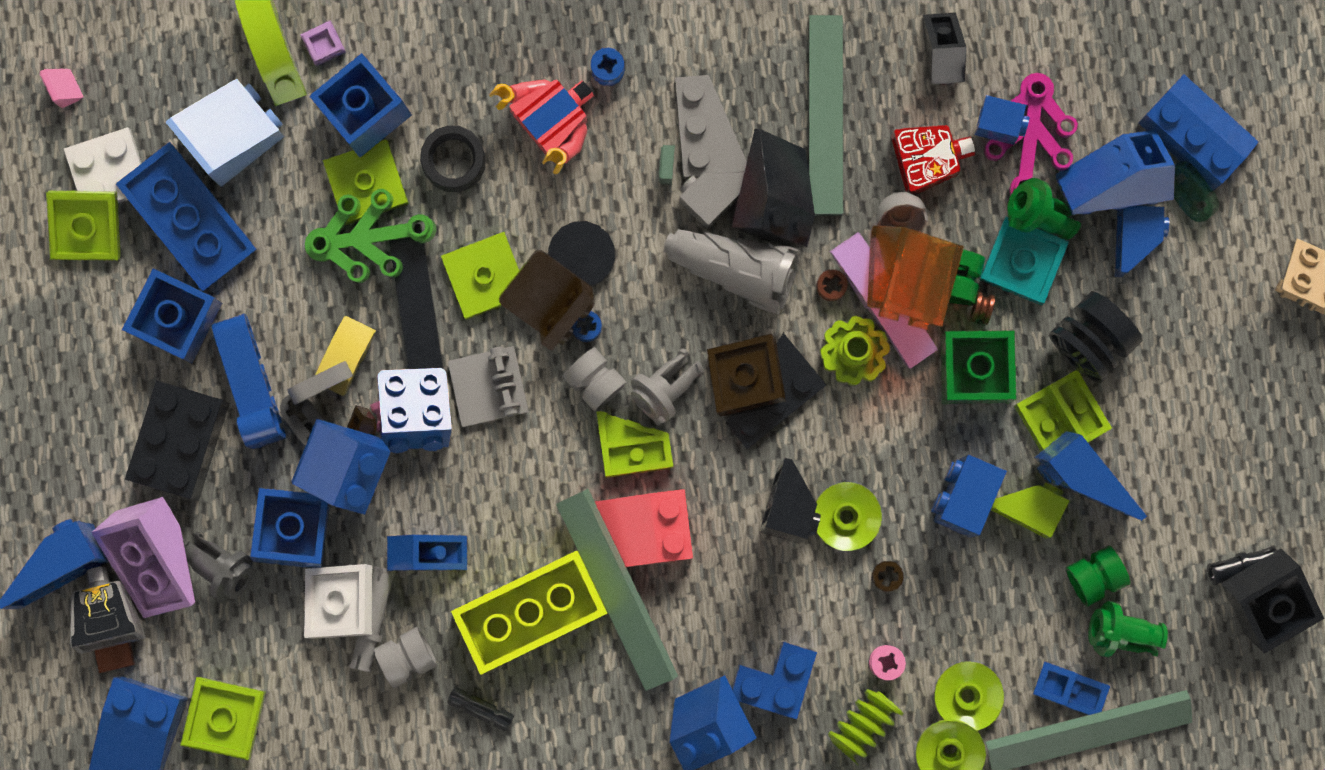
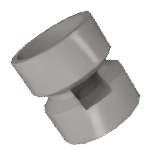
M595 347L581 356L562 376L575 391H583L582 399L594 412L607 404L627 384L625 379L614 368H606L607 360Z
M418 626L400 635V640L397 644L390 640L374 648L376 659L393 689L411 680L412 672L421 675L438 666L435 656Z

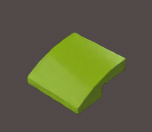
M1077 370L1014 405L1040 451L1046 449L1066 431L1081 434L1087 442H1090L1112 429Z

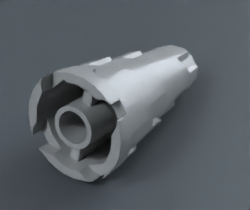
M678 229L675 234L669 233L664 245V252L668 253L670 261L691 270L690 273L719 284L723 286V289L749 300V304L777 315L780 314V310L786 304L797 271L791 269L792 262L799 264L800 250L773 242L764 244L742 238H737L736 240L707 232L700 234Z

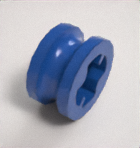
M592 311L587 317L593 319L592 325L596 324L595 331H588L587 335L579 333L581 328H577L578 321L584 322L586 317L584 319L579 317L572 326L573 335L582 342L594 341L601 333V320Z

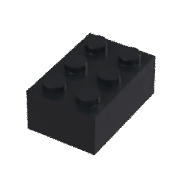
M156 380L125 480L199 501L230 403Z

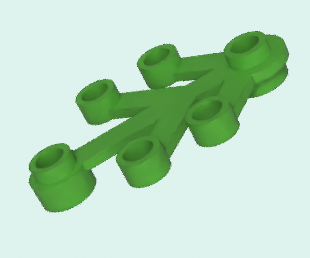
M377 189L371 195L372 204L351 233L339 234L349 217L358 214L361 208L360 201L356 197L347 194L339 199V210L325 228H316L308 234L305 240V250L316 261L325 262L332 260L347 272L350 280L363 283L369 278V267L362 262H354L340 250L342 248L354 247L379 265L384 275L393 278L401 274L403 269L402 262L394 256H388L372 243L408 237L419 243H427L436 234V224L428 216L418 214L411 217L408 223L371 229L382 213L392 207L394 201L390 192L384 189ZM381 194H386L387 202L379 206L377 198ZM348 200L354 201V208L351 211H346L344 208ZM418 222H424V231L417 234L414 229L415 225ZM324 238L326 246L324 249L318 250L316 243L319 239ZM395 261V271L388 273L386 269L387 263ZM361 266L363 268V275L360 278H355L353 271L356 267Z

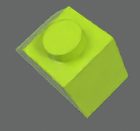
M1045 483L1043 487L1037 485L996 498L991 511L1047 539L1052 537L1069 500L1062 497L1064 492L1061 489Z

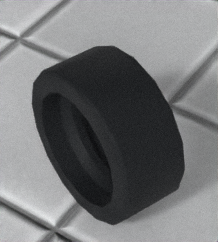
M447 125L436 129L426 138L421 148L420 162L424 174L435 187L445 192L459 193L470 189L480 180L485 170L486 156L480 140L472 131L461 126ZM448 140H459L466 143L473 154V164L470 170L464 176L456 179L440 175L433 163L437 147Z

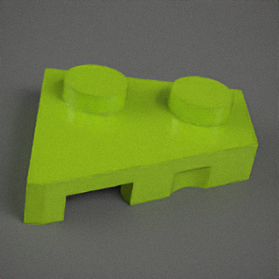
M603 411L596 412L606 478L674 468L669 433L643 426L628 419L624 420Z

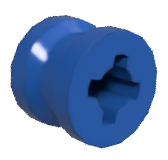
M609 47L602 48L592 56L591 71L595 81L603 86H613L623 78L625 72L624 59L617 50Z

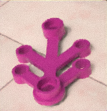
M1033 73L1025 77L1020 85V94L1011 100L1012 102L1028 105L1026 116L1030 118L1025 136H1019L1015 142L1016 144L1023 139L1019 175L1010 184V196L1019 183L1025 182L1033 176L1037 141L1051 157V163L1055 169L1060 171L1066 170L1073 162L1071 151L1061 148L1040 121L1041 109H1043L1056 124L1057 134L1063 138L1071 137L1078 127L1076 119L1065 115L1052 98L1054 93L1053 82L1042 73ZM1032 85H1041L1043 93L1035 94L1031 89ZM1064 121L1071 123L1072 131H1063L1061 123ZM990 140L985 146L984 154L990 161H998L1013 145ZM991 145L999 146L1001 154L992 155L989 147ZM1063 154L1067 156L1068 163L1066 165L1059 164L1056 159L1057 155Z

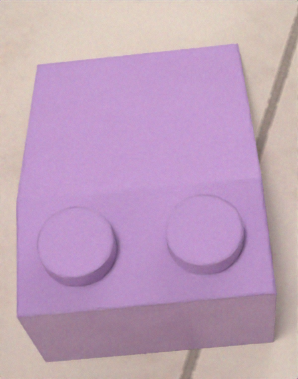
M163 497L117 510L91 532L143 618L190 607L195 603L181 527Z

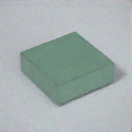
M663 145L661 147L659 183L663 185H672L674 145Z

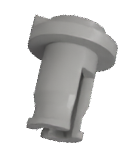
M686 349L679 350L676 358L666 362L650 378L643 374H638L631 380V385L634 389L631 392V396L634 402L657 426L665 421H669L676 412L672 403L690 387L696 377H701L705 373L701 363L696 361L671 385L667 382L688 363L686 356L689 353Z

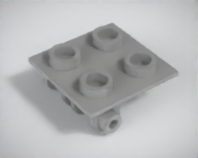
M503 346L491 348L489 352L448 361L462 427L529 412L514 346L503 348Z

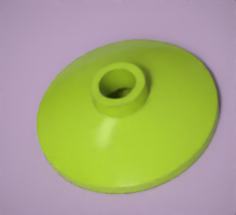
M842 482L830 486L818 497L815 513L821 514L817 534L827 545L841 551H854L865 547L876 537L881 526L882 512L877 498L869 489L857 483ZM847 510L852 513L853 519L850 523L845 524L840 520L842 511Z
M965 661L950 666L942 673L935 686L934 700L937 711L943 720H959L971 725L978 731L991 725L999 716L1004 703V691L1000 679L990 668L981 663ZM966 689H970L974 694L973 700L969 703L964 702L961 698L962 692Z
M942 720L930 725L921 734L916 746V760L920 770H982L986 760V749L981 735L971 725L959 720ZM952 744L957 749L953 754H947L944 752L945 746Z

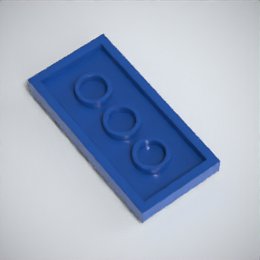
M171 142L167 143L116 183L117 187L203 292L257 250Z

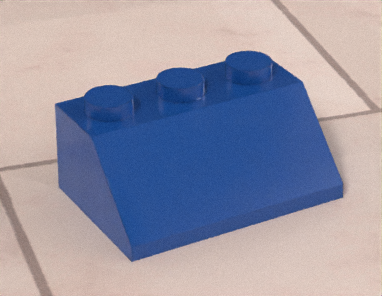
M1185 74L1138 122L1146 131L1156 130L1166 149L1212 191L1224 183L1259 142Z

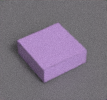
M331 20L300 35L315 66L346 53Z

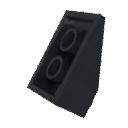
M754 129L732 228L767 242L790 247L808 248L815 211L806 149L762 129Z

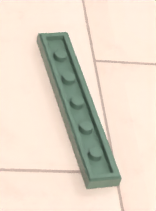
M809 15L808 168L815 216H843V15Z
M589 489L557 503L556 506L645 691L674 680L678 677V674Z
M1187 690L986 741L990 770H1010L1192 723L1191 698Z

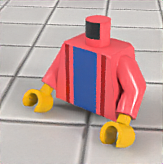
M544 79L521 82L511 86L498 84L489 94L490 97L498 95L502 98L496 105L498 110L504 109L509 102L512 103L509 106L511 114L545 154L542 164L544 165L547 161L556 163L553 170L554 174H558L565 163L581 152L588 131L586 126L588 121L587 115L580 107L594 96L584 81L581 80L568 92L558 80L549 82Z

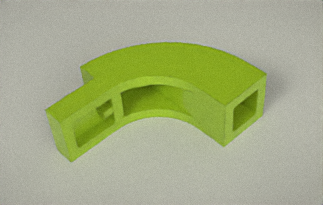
M235 0L249 47L274 105L278 106L306 96V89L287 45L273 0Z

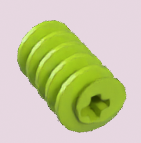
M866 689L864 693L869 702L866 703L859 699L855 702L860 711L859 714L848 710L846 714L851 723L838 721L837 725L841 734L832 731L828 733L831 742L857 765L858 763L854 758L855 754L864 758L868 756L863 747L864 744L874 748L877 746L872 735L877 734L882 737L886 735L882 723L890 726L895 725L890 714L893 712L901 716L904 715L880 691L874 692Z

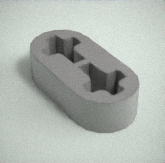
M344 361L287 389L294 405L353 377V374L347 362Z

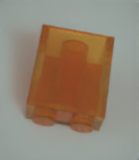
M872 226L867 307L879 310L878 316L881 318L898 321L900 316L909 319L907 325L914 328L928 330L929 325L942 327L964 246L906 227Z

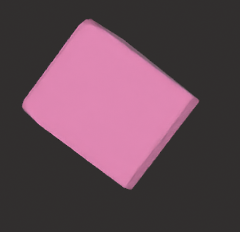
M44 69L40 71V76L52 101L60 108L71 105L83 98L82 92L70 69Z

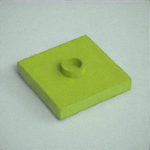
M387 139L380 141L362 157H359L352 150L322 160L337 206L339 199L347 194L356 197L360 201V211L355 216H350L345 225L361 219L372 204L371 195L377 189H384L393 196L392 207L384 212L409 204ZM381 194L377 198L379 206L387 202L386 194ZM353 200L346 201L344 205L346 211H351L354 208Z
M117 191L46 192L50 260L118 261L120 259Z
M505 232L441 255L465 320L501 307L499 296L519 271Z
M196 677L180 746L250 760L266 691Z

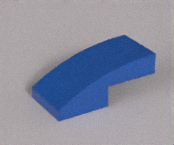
M1044 661L1033 694L1091 715L1102 712L1110 686Z

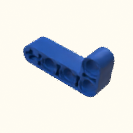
M244 313L212 324L214 338L240 415L237 418V425L245 446L254 450L286 439L285 429H281L279 425L282 423L274 396L270 397L269 391H272L264 365L259 363L261 355L247 315Z

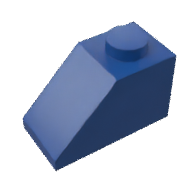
M1136 205L1117 210L1115 277H1123L1163 242L1164 237L1168 236L1169 218L1164 217L1165 207Z
M387 536V571L467 570V536Z

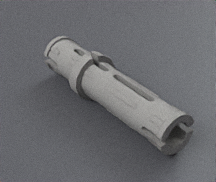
M374 566L372 576V635L355 636L357 641L352 661L349 665V668L371 672L375 655L374 648L377 647L378 642L382 641L383 636L379 634L393 578L396 571H387L386 568Z

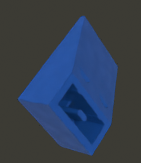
M1156 130L1122 134L1070 165L1068 169L1055 174L1056 181L1072 215H1086L1095 211L1120 210L1129 206L1154 205L1163 201L1174 200L1175 164Z

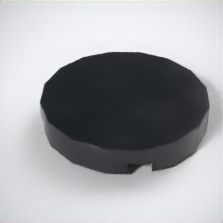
M575 221L561 227L552 237L548 248V255L590 286H596L602 283L612 271L615 263V246L609 234L599 225L588 221Z

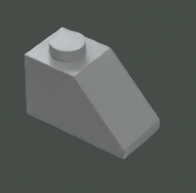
M707 172L697 179L692 176L679 189L682 192L679 196V203L709 230L738 201L745 172Z

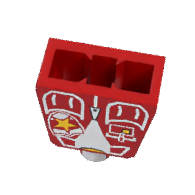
M948 125L893 130L891 135L905 192L913 195L957 177L960 173L958 160L975 156L972 138L969 136L953 140Z

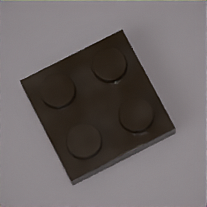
M772 333L707 349L716 412L720 417L786 401L776 338Z

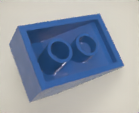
M1066 431L1034 457L1040 464L1037 467L1038 472L1049 484L1053 482L1056 486L1060 485L1142 521L1147 517L1081 434Z
M72 519L55 525L52 528L54 533L43 539L1 597L0 609H22L85 575L87 570L100 567L109 562L91 533L95 529L94 525L81 522L80 520L73 522Z
M124 676L114 677L101 713L89 770H163L188 698Z

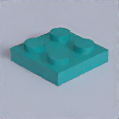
M1005 216L984 266L982 277L979 280L1042 306L1046 301L1069 241L1037 228L1031 232H1021L1008 226V217Z

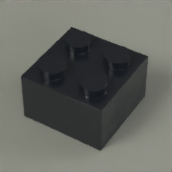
M1282 549L1275 551L1221 583L1246 636L1264 654L1324 619L1301 566Z

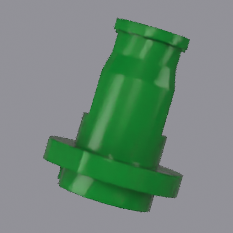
M1031 178L1023 182L1012 192L1007 205L1008 226L1027 233L1039 228L1048 233H1056L1061 239L1069 240L1077 234L1081 227L1080 222L1069 218L1072 215L1069 207L1064 202L1052 197L1049 184L1038 178Z
M1107 601L1092 614L1088 628V639L1094 651L1102 657H1111L1117 649L1136 653L1149 652L1152 656L1157 657L1158 650L1156 647L1165 649L1168 631L1164 623L1159 622V625L1145 619L1125 616L1120 604Z

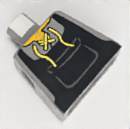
M96 567L87 570L89 588L77 590L71 594V648L83 654L145 639V633L134 602L123 583L120 581L109 582L106 567Z

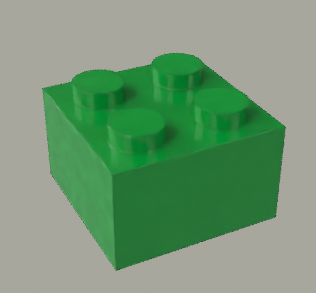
M945 331L940 336L942 404L1011 403L1016 400L1015 331Z

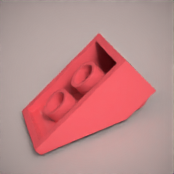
M685 489L595 502L626 567L693 559Z

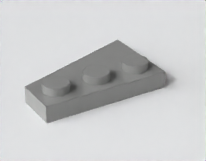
M709 75L675 77L683 179H688L692 176L698 178L707 172H745L747 161Z

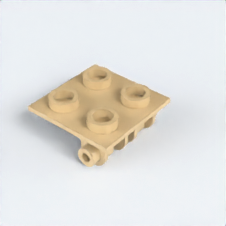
M1298 238L1296 239L1284 280L1280 279L1275 291L1281 293L1280 297H1286L1295 302L1300 299V306L1303 307L1306 303H1310L1308 306L1309 310L1313 311L1315 308V311L1325 315V250Z

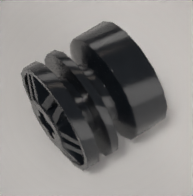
M1091 291L1074 308L1075 315L1080 322L1066 316L1061 321L1062 327L1056 326L1049 333V336L1060 354L1073 368L1092 381L1101 383L1108 377L1107 370L1113 371L1118 366L1112 353L1126 358L1143 339L1138 328L1119 307L1103 295Z

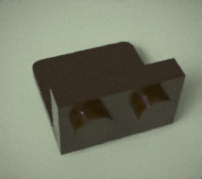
M536 250L499 296V303L540 333L541 344L550 351H553L558 343L560 345L566 343L573 332L572 326L579 317L581 319L587 317L594 306L592 286L542 250Z

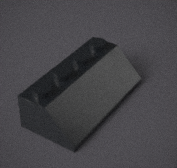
M784 458L777 468L759 533L799 544L809 537L816 535L821 514L815 513L817 503L792 459Z

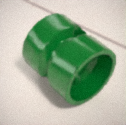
M943 248L938 265L942 275L935 278L932 296L939 300L959 305H975L979 285L975 280L982 277L986 258L968 250ZM952 271L966 273V277L953 275Z
M1110 545L1092 553L1091 561L1081 559L1065 567L1071 585L1086 607L1105 598V591L1109 590L1115 593L1131 584L1129 574L1122 560Z

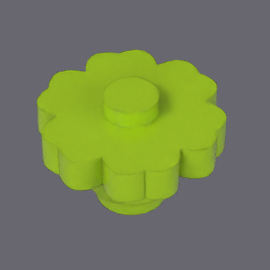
M853 316L848 323L838 320L825 332L824 340L826 345L820 350V357L823 360V368L826 371H835L837 382L847 383L850 386L858 385L862 378L865 381L872 382L886 368L883 357L890 351L887 336L883 331H874L875 326L871 319Z

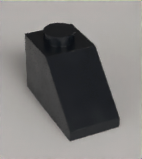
M956 12L923 15L926 63L931 84L951 85L956 82H965L966 43Z

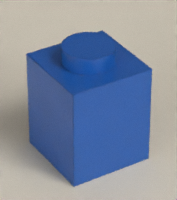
M986 95L981 106L974 135L1014 145L1018 137H1024L1027 131L1030 117L1024 116L1026 105Z

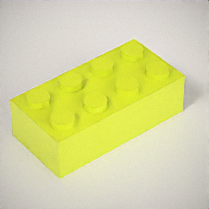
M579 551L568 554L451 611L480 675L608 614Z

